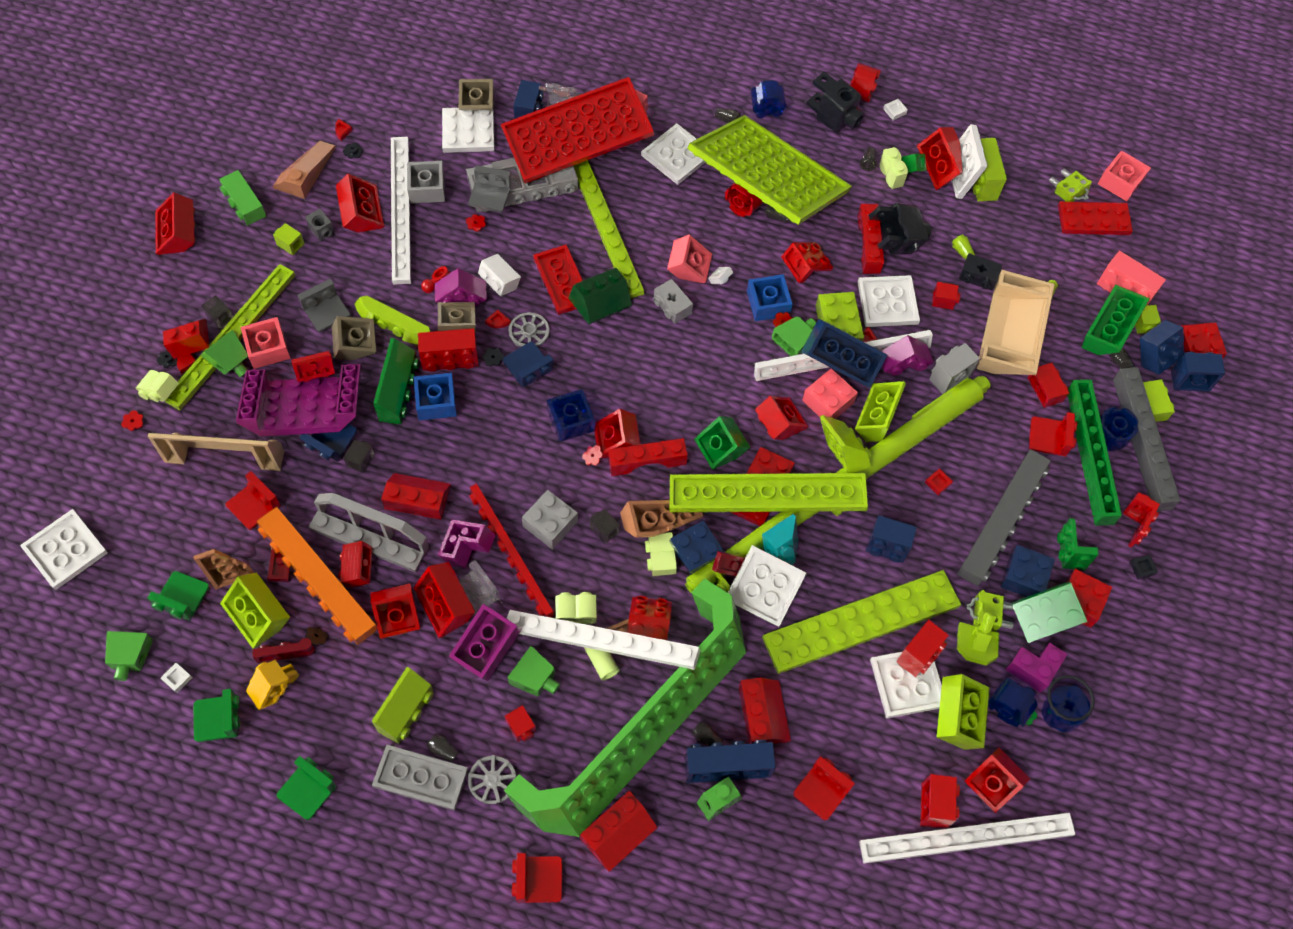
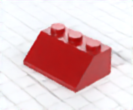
M347 174L336 184L343 228L357 233L383 228L384 222L377 185Z
M173 192L155 210L156 254L185 252L194 245L195 209L193 208V199Z
M394 473L386 482L381 501L384 509L441 520L451 484Z
M449 562L428 566L413 587L438 638H442L466 624L475 613L472 603H470L463 586H461Z
M762 677L741 680L738 688L748 743L754 744L756 740H766L767 743L773 742V744L791 742L779 681Z
M629 790L580 834V839L604 868L610 872L658 827L644 806Z

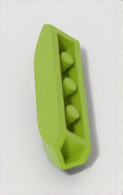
M362 296L354 303L357 312L362 318L374 319V324H377L382 329L392 331L398 337L402 336V340L418 345V333L430 332L428 326L369 296Z

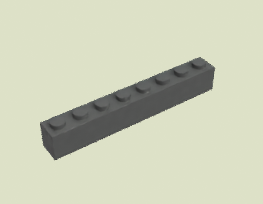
M1139 368L1120 369L1113 382L1148 496L1160 504L1157 509L1158 512L1170 511L1180 502V497Z
M1031 449L1029 450L957 575L976 586L981 581L986 582L991 574L988 569L990 566L994 567L1000 557L997 556L999 550L1003 552L1007 546V536L1011 537L1017 527L1014 524L1016 520L1020 522L1024 516L1023 508L1024 506L1029 507L1034 497L1031 494L1033 491L1036 493L1042 483L1039 480L1041 477L1045 478L1050 468L1047 466L1051 460Z

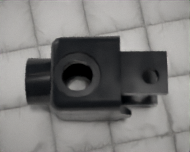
M824 71L813 80L812 84L824 93L822 96L817 92L806 102V105L817 113L816 119L834 132H839L846 125L854 130L865 116V113L858 108L861 94L842 78L836 81Z
M895 203L891 207L878 206L868 215L870 220L880 221L884 239L878 244L879 249L888 250L890 254H912L930 238L931 225L929 222L923 221L920 210L916 206Z

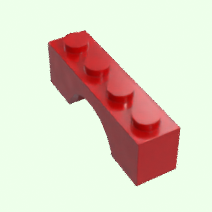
M861 204L857 215L858 230H861L863 239L861 258L863 274H880L884 264L883 249L878 247V244L882 241L880 221L870 220L868 216L878 207V204Z
M684 438L608 449L611 476L630 474L634 469L647 464H662L667 468L684 466L687 463L688 456Z

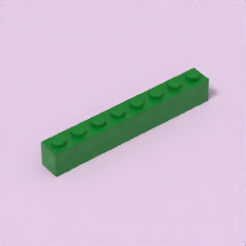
M1073 380L1068 388V401L1071 413L1075 414L1074 421H1077L1075 434L1095 526L1114 525L1122 514L1092 380Z

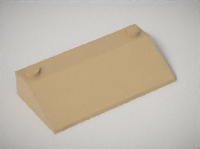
M1001 270L995 284L979 354L980 360L976 369L993 374L1036 375L1054 284Z
M148 433V438L165 463L184 464L188 447L249 451L253 453L261 470L280 471L285 451L281 442L277 440L261 441L191 436L180 433Z

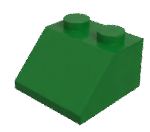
M719 416L694 438L711 469H716L738 459L750 448L732 417Z

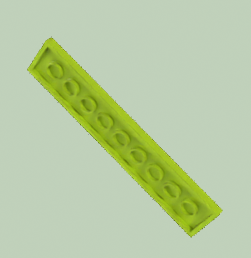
M865 473L670 475L669 509L670 512L867 511Z
M944 570L767 633L762 636V639L777 673L780 674L957 609L961 606V603Z

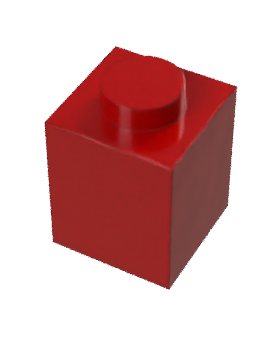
M937 282L933 291L932 306L953 310L955 303L958 304L961 293H958L959 285Z
M523 705L504 716L517 742L521 740L525 742L534 736L536 727Z

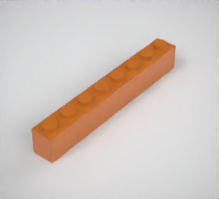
M277 507L257 520L260 527L257 530L264 539L269 538L271 548L275 553L280 552L283 555L281 559L288 568L293 567L296 571L294 575L299 582L304 581L308 585L306 590L312 597H318L320 607L325 613L329 611L332 614L331 620L337 627L342 626L345 630L343 634L350 643L354 641L358 646L377 631L376 624Z

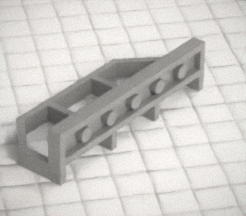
M325 493L317 496L314 503L318 511L308 527L309 530L345 545L356 541H363L372 546L373 556L412 572H417L429 549L426 536L405 521L335 493ZM326 504H333L347 510L352 524L325 514ZM361 516L380 523L384 537L360 528ZM393 529L400 531L417 543L420 551L391 540L394 534Z

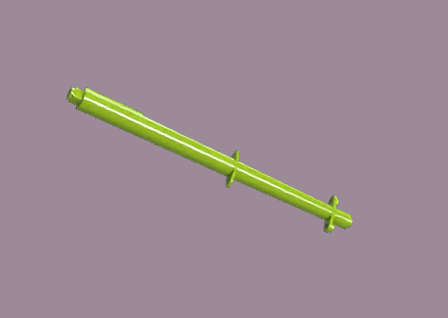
M978 376L973 380L967 377L912 415L910 421L869 449L871 467L858 473H865L866 479H868L983 400V394L990 388L989 380L984 376ZM843 467L836 473H847V471ZM819 511L780 512L725 552L746 557L752 545L763 550V533L792 514L796 516V523L799 526ZM831 511L836 516L842 513V511ZM713 561L688 576L685 586L691 593L706 579L711 583L716 582V586L728 593L730 585L723 578L727 574L713 571Z

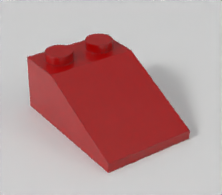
M940 127L917 145L920 154H925L926 169L935 190H939L963 173L960 141L954 127Z

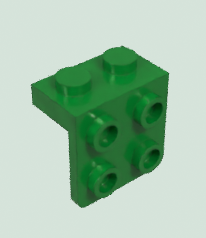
M1070 518L1057 534V542L1060 544L1059 561L1062 562V569L1084 571L1098 556V548L1078 546L1075 519Z
M174 571L161 593L158 594L151 591L147 599L152 603L151 607L160 612L164 610L177 619L184 618L191 621L207 593L209 585L206 582Z
M232 689L222 690V697L196 700L194 702V740L196 742L238 737L240 718L237 708L240 706L239 696Z
M299 756L294 762L298 767L297 770L278 791L277 798L305 820H310L337 786L332 781L334 776L325 769L320 772L316 768L318 764L309 757L303 759Z

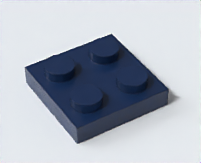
M704 520L669 540L690 574L713 562L718 551L724 552Z

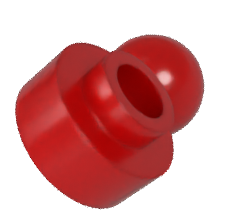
M446 266L437 268L432 274V279H426L422 282V290L425 293L434 292L435 283L451 272Z

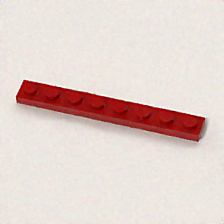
M477 483L471 486L469 498L474 506L478 505L480 509L478 513L481 519L488 522L489 526L487 527L497 537V545L501 552L505 551L507 554L506 560L511 569H516V577L521 585L525 584L527 588L525 592L530 601H535L537 605L535 609L538 615L554 618L552 608Z

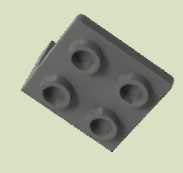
M476 165L474 169L476 182L468 202L469 206L502 213L512 185L511 172Z
M331 279L297 295L301 307L318 333L332 327L337 316H351L337 295Z

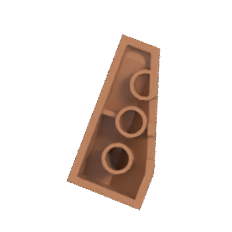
M323 141L317 142L279 175L273 185V189L305 199L335 150V145Z
M670 500L628 501L620 512L624 530L635 538L655 537L701 519L703 513L670 512Z
M215 549L193 556L195 562L216 590L233 584L238 576L254 573L250 565Z

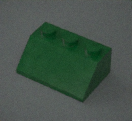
M617 268L574 284L568 297L589 325L630 308L632 305L627 280Z

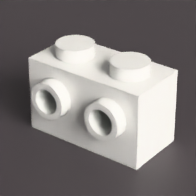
M498 254L482 260L478 270L481 278L500 296L516 290L521 278Z

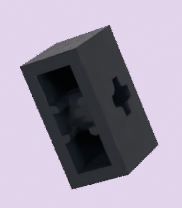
M968 253L959 280L992 291L1003 264Z

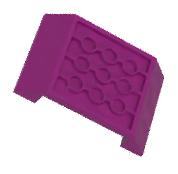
M361 364L341 365L340 377L315 378L308 382H297V379L268 381L265 369L246 370L236 422L259 436L340 432L356 417Z

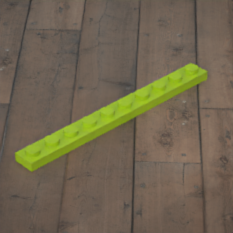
M588 160L573 165L579 188L613 268H617L627 280L630 299L644 295V289Z
M279 264L211 342L209 347L231 330L234 331L240 341L243 338L241 327L256 323L295 277L294 271ZM200 355L179 379V384L165 402L181 411L216 368Z

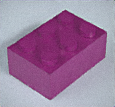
M483 604L448 657L481 679L489 681L522 628Z

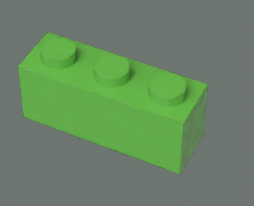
M239 170L219 179L222 185L219 188L224 197L228 196L229 199L227 200L231 208H236L237 211L235 212L240 221L244 220L248 226L266 217L263 206Z

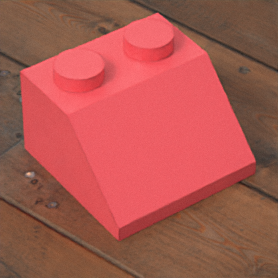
M689 234L674 240L667 270L679 279L706 283L712 253Z

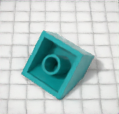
M792 514L762 534L764 551L790 565L796 562L799 541L796 516Z

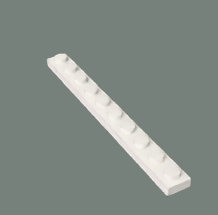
M408 137L391 138L393 285L411 284L410 201L407 191Z
M930 330L864 343L882 351L909 335L926 343L928 348H930L933 334ZM805 354L755 363L754 377L756 381L828 368V366Z
M510 610L507 616L509 621L522 628L519 633L522 635L693 670L696 668L701 651L697 646Z
M1070 813L866 839L860 840L859 843L863 864L1069 837L1074 836L1075 831Z

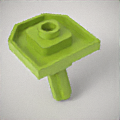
M992 612L984 613L980 626L959 623L957 650L965 660L986 666L998 658L999 633L991 631L996 620V615Z

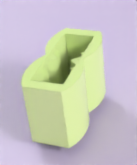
M895 147L883 150L880 169L886 175L888 186L892 189L903 187L908 169L906 164L901 161L899 150Z
M149 370L136 389L139 391L138 395L145 400L152 399L155 402H164L179 383L168 373Z
M672 532L648 537V541H645L646 553L650 552V559H647L648 571L652 570V576L676 574L675 552L669 542L670 538L673 537Z
M564 592L556 596V619L580 624L596 623V595H592L590 592H582L580 595L575 596Z

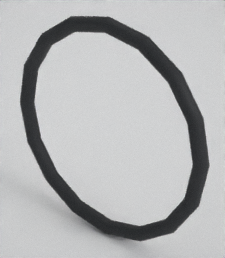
M1070 675L1061 676L1055 679L1048 688V702L1051 709L1059 717L1076 722L1084 720L1091 715L1095 706V697L1092 689L1082 679ZM1066 678L1075 679L1089 690L1091 707L1083 717L1075 719L1065 717L1053 706L1051 690L1059 680Z

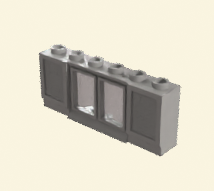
M514 158L483 165L484 167L511 172L512 185L505 207L578 191V179L573 166L524 183ZM475 167L466 169L471 193L476 182ZM476 208L477 212L488 211L486 209Z

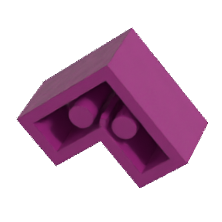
M459 268L435 283L436 303L475 302L476 307L487 300L486 281Z
M909 335L881 351L888 355L882 365L884 372L893 376L901 374L908 367L922 371L928 365L934 363L927 344Z
M452 519L438 556L445 562H449L452 566L466 568L472 550L489 553L495 534L486 525Z
M1051 643L1042 650L1038 657L1021 647L1005 670L1041 693L1049 686L1066 658L1067 653Z

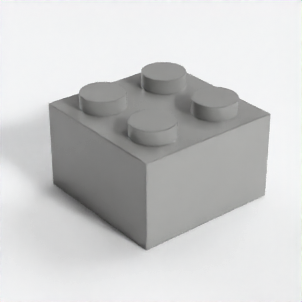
M442 161L407 162V191L410 203L445 202Z
M966 343L961 346L957 345L951 349L949 354L946 356L941 355L936 360V365L931 370L932 374L929 380L944 394L967 377L970 378L980 358Z
M549 490L522 516L523 527L552 550L578 523V513Z

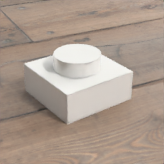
M899 99L884 105V111L892 120L907 114V108Z
M719 267L708 279L711 284H724L728 281V277L733 271L730 267Z
M177 663L161 677L176 693L193 678Z

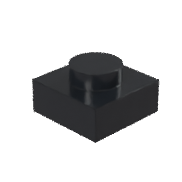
M1150 555L1135 558L1129 562L1137 580L1154 576L1158 573Z

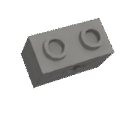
M672 279L654 289V303L662 308L665 316L671 319L674 324L692 314L693 303Z

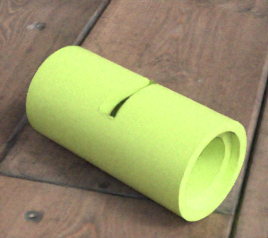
M584 647L602 681L610 679L620 671L610 652Z

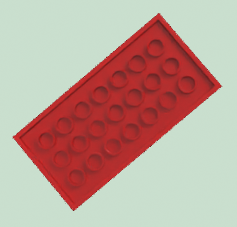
M629 77L501 124L524 183L654 136V130Z

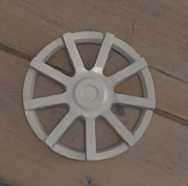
M531 312L516 316L511 321L508 329L509 337L516 346L520 347L525 345L521 343L525 338H528L529 343L532 337L538 341L535 343L537 347L543 345L550 333L549 324L546 319L539 314ZM533 315L531 322H526L524 316ZM520 317L524 323L522 326L515 323ZM539 317L542 322L535 325V319ZM546 325V331L537 330L541 326ZM512 326L521 329V331L512 332ZM536 334H543L545 336L541 340ZM523 335L518 341L514 338V336Z
M495 755L484 757L476 761L468 775L469 789L472 795L480 802L486 804L500 803L506 800L508 796L506 794L500 798L497 788L500 786L505 789L507 786L501 783V781L505 779L514 780L516 773L508 760ZM491 760L490 771L482 764L483 762ZM495 760L504 763L497 771H495ZM480 766L485 775L474 774V771ZM508 766L512 774L501 776L500 773ZM472 778L482 779L483 782L473 787ZM486 786L485 793L481 798L475 791ZM490 789L494 790L496 800H486Z

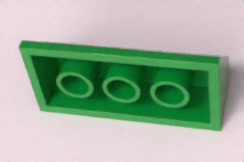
M1115 284L1087 332L1082 349L1096 355L1119 353L1150 298Z
M395 338L390 339L373 404L380 422L402 424L403 418H406L407 415L406 404L411 399L410 388L411 385H414L415 369L419 368V358H417L414 349Z

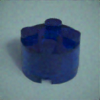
M767 80L760 82L756 88L755 86L752 87V107L757 118H764L766 115H773L774 117L782 115V111L786 108L784 86L782 84L779 85L778 81Z
M1108 408L1100 417L1108 451L1125 448L1138 432V419L1134 413L1126 408Z
M1006 678L1000 683L989 699L988 707L991 711L995 709L999 713L997 717L1013 727H1018L1019 725L1024 727L1037 708L1038 703L1034 698L1036 694L1032 689L1028 687L1023 688L1011 678Z
M1060 686L1051 693L1053 706L1065 717L1074 719L1083 717L1090 709V702L1087 696L1078 686ZM1048 696L1044 700L1042 706L1043 719L1048 726L1059 730V732H1072L1088 719L1087 717L1076 722L1064 720L1051 709L1047 699Z

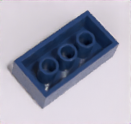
M820 319L816 322L801 353L869 388L888 356Z
M756 740L754 744H746L744 741L734 742L733 745L713 743L709 747H703L702 744H694L687 748L684 758L687 784L717 782L727 777L731 781L771 778L776 768L773 742L767 743L766 740Z

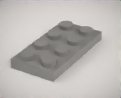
M386 745L372 787L455 811L468 767Z

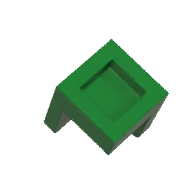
M912 154L901 157V161L907 166L908 173L927 171L925 154Z

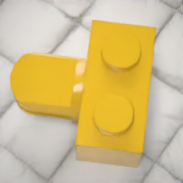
M276 660L269 663L263 662L256 667L246 692L258 710L264 709L277 703L280 696L284 694L288 684L294 682L299 674L294 670L292 664L280 667Z

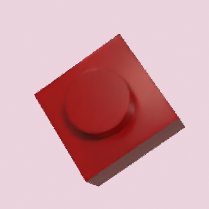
M939 468L926 479L925 483L939 496L952 485L953 481Z

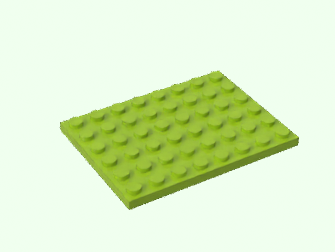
M746 115L690 142L687 148L695 156L706 161L708 165L713 166L721 174L729 177L736 184L741 185L749 193L757 196L762 202L769 204L778 213L785 215L791 222L798 225L847 194L852 187Z

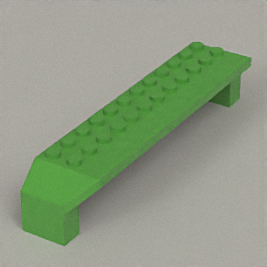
M706 579L691 592L700 615L712 622L714 627L711 634L698 646L701 651L695 670L679 667L570 786L539 791L519 774L504 789L518 811L543 832L580 837V834L591 825L746 654L741 621L731 594Z

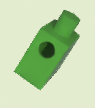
M794 317L775 327L771 339L790 356L803 354L801 351L816 322L812 318L804 322L800 317Z
M233 330L229 331L201 354L204 359L225 375L233 369L239 377H242L246 370H248L242 363L248 357V354Z
M107 631L105 663L111 669L116 670L115 680L127 681L129 670L140 671L153 642V639L147 633Z
M532 646L529 647L507 677L510 685L537 697L541 695L544 689L554 695L560 687V684L552 679L555 675V668Z
M727 777L704 792L697 801V805L707 820L710 821L742 800V797L731 779Z

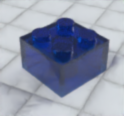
M583 389L547 400V411L559 442L595 431V419Z

